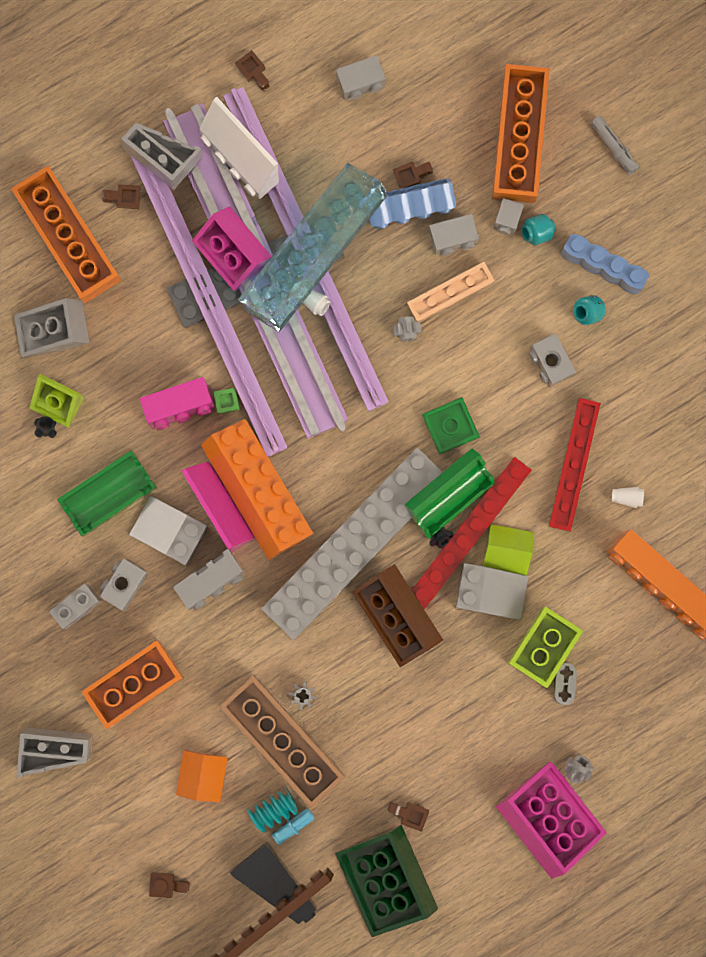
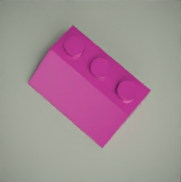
M230 206L214 213L192 240L233 291H236L256 275L272 258Z

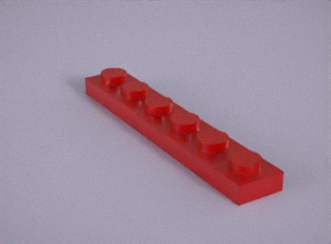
M583 398L578 399L548 527L571 532L601 405L599 402Z

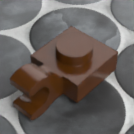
M252 50L235 62V66L248 82L255 79L263 92L270 87L268 79L262 73L266 70L265 65Z
M412 161L393 169V173L401 189L420 184L421 180L419 177L432 174L433 169L430 162L415 167Z
M118 184V191L102 190L103 202H117V208L140 209L141 187Z
M390 802L387 809L388 812L402 817L400 824L420 832L423 830L430 811L411 802L407 803L406 808Z
M152 872L150 874L149 897L172 898L173 891L187 893L190 882L174 881V874Z

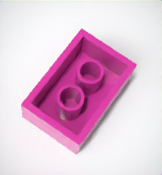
M204 377L139 398L148 425L152 429L156 428L157 431L170 427L169 423L175 421L178 424L191 420L190 416L196 414L199 417L212 413L211 409L215 408Z

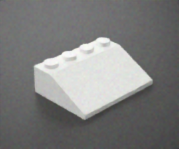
M216 97L212 101L199 128L200 140L207 148L211 146L216 153L214 155L222 164L226 162L231 168L229 171L236 180L241 179L246 184L244 188L252 197L256 195L258 199H261L279 183L278 163Z

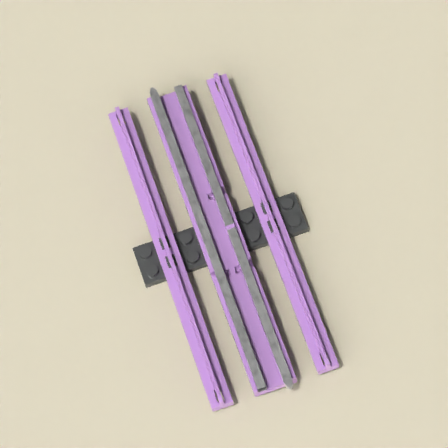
M244 87L237 90L235 88L231 89L230 93L224 95V100L230 112L278 163ZM196 104L191 107V111L177 117L171 109L167 108V119L163 122L170 138H176L181 140L182 143L202 148V159L187 175L207 219L209 220L214 213L230 206L272 256L256 275L236 291H233L214 267L206 269L196 245L192 242V236L169 186L132 157L186 277L185 280L167 287L184 328L186 329L201 321H206L268 457L287 449V445L225 311L243 302H246L307 438H312L336 426L340 431L344 432L345 422L348 421V418L286 283L305 275L311 289L326 295L327 299L331 301L328 310L323 315L368 412L387 404L388 399L326 267L344 258L342 249L327 217L311 224H306L278 163L279 183L268 192V195L286 235L267 243L239 180L232 176L229 171L231 168L226 162L222 164L214 155L216 153L211 146L207 148L200 140L199 128L207 114L204 104Z

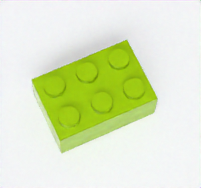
M544 606L537 614L507 664L544 688H548L582 635L583 630Z

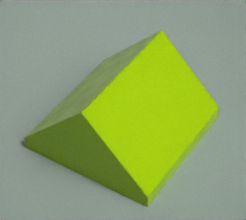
M39 374L29 408L69 428L84 397L80 393Z
M490 524L482 567L526 576L533 554L534 532Z

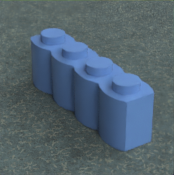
M450 178L439 179L364 198L371 227L375 226L377 229L385 228L388 226V223L395 221L398 224L406 223L412 217L418 216L419 219L428 218L434 212H439L440 214L449 213L452 211V208L457 207L453 184Z
M577 234L570 235L560 253L567 261L580 264L586 271L599 274L609 283L619 284L624 291L631 294H638L649 277L648 272L642 267L630 265L624 258L618 255H610L605 248L590 244L587 239Z

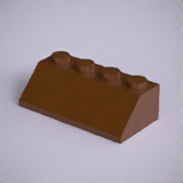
M395 564L352 591L399 667L404 666L443 641V638Z

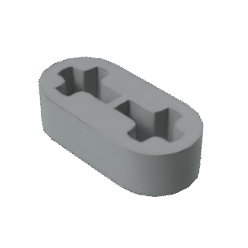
M563 663L555 676L554 699L562 705H569L575 698L577 671L571 663ZM565 666H568V670L572 671V675L567 676V683L564 682V675L560 674V671L564 670ZM563 685H566V692L570 693V698L567 697L565 701H562V697L558 696L559 692H563Z

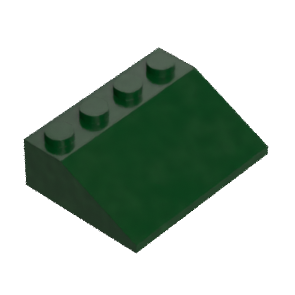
M402 825L383 831L335 853L371 937L427 919L438 910V906Z

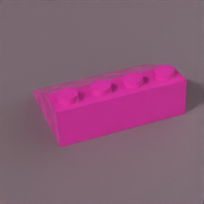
M209 461L182 470L186 480L231 552H235L255 540L252 531Z
M552 761L544 765L495 806L551 879L565 875L607 833Z

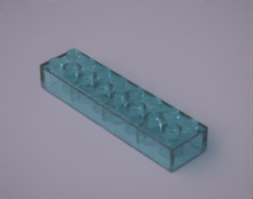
M347 162L240 296L238 301L245 311L275 331L280 332L388 195L382 182Z

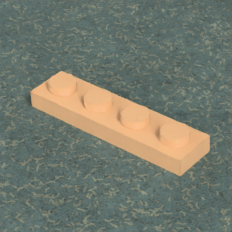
M482 262L407 302V306L417 322H421L494 283L495 280L485 262Z

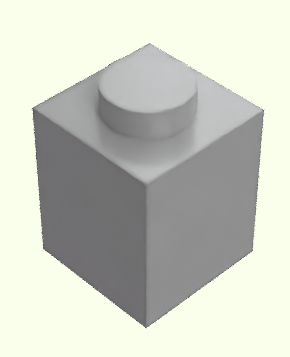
M503 198L493 228L504 235L514 234L524 204Z

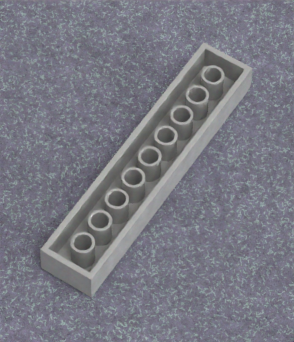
M416 448L261 609L295 640L409 522L412 517L404 504L443 472L422 451Z

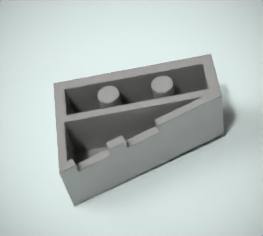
M135 123L121 138L123 149L173 190L202 159V148L193 147L182 143L179 139L164 136L161 132Z
M26 727L20 733L16 778L55 768L60 769L86 763L91 757L93 734Z

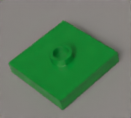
M463 397L422 414L439 455L480 438Z

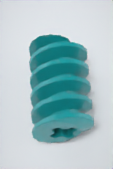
M287 787L286 795L278 791L279 799L271 795L270 804L262 800L263 808L255 804L254 813L247 809L252 823L262 833L266 832V825L270 828L274 827L273 820L278 824L282 823L281 815L285 819H289V811L294 815L298 814L297 804Z

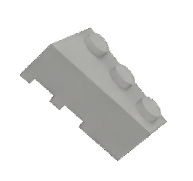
M229 549L173 587L188 610L192 608L195 611L206 604L204 600L210 596L213 598L218 597L225 592L223 589L230 583L234 586L244 579L242 575L245 574V571Z

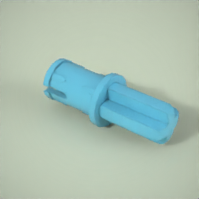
M305 809L292 820L288 819L285 825L272 833L276 843L282 845L283 842L294 834L298 835L302 828L314 820L313 813L309 809Z

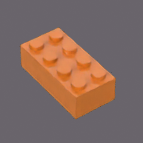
M156 640L81 692L105 729H109L176 684L184 676L161 641Z

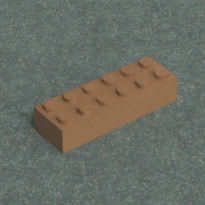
M255 675L219 706L310 808L316 805L345 778L342 771Z

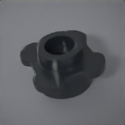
M44 416L34 421L36 426L34 434L36 437L49 436L54 438L57 435L55 431L56 421L52 418Z
M443 527L433 536L431 535L430 546L443 548L450 542L453 532H447Z

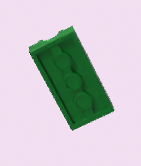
M473 448L404 504L420 533L426 538L430 539L431 535L433 536L495 484L493 476L485 468L486 462L481 454Z
M131 450L57 500L71 519L80 536L84 537L157 489L135 453Z

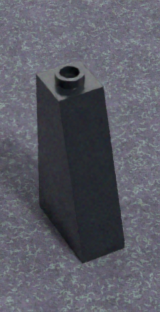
M268 842L264 843L230 872L235 879L274 907L283 898L287 900L293 896L292 892L300 885ZM310 898L288 917L297 924H300L302 921L307 923L316 915L314 911L317 910V906Z

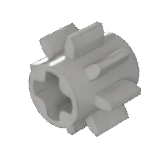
M414 317L399 318L398 324L393 326L394 336L400 337L401 342L414 341L417 339L416 335L422 333L420 322L414 321Z
M306 682L300 688L295 684L296 692H289V695L295 698L291 704L293 705L297 702L300 704V710H302L304 704L311 708L312 705L309 701L317 699L316 696L311 694L315 687L306 688ZM302 689L306 690V694L309 695V699L306 698L304 702H301L300 697H297V693H301Z
M577 755L575 759L569 757L564 772L567 773V778L573 783L581 784L582 780L588 782L593 770L589 759L581 755Z

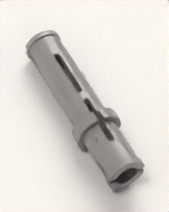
M601 115L596 117L590 125L614 155V160L622 165L628 176L636 172L640 166L630 155L628 147H624Z

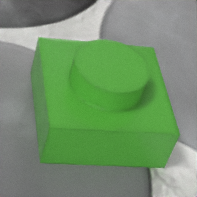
M236 388L214 392L218 415L240 410Z

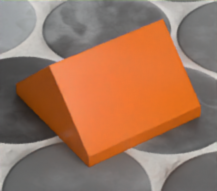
M183 750L176 795L195 801L221 802L228 757Z

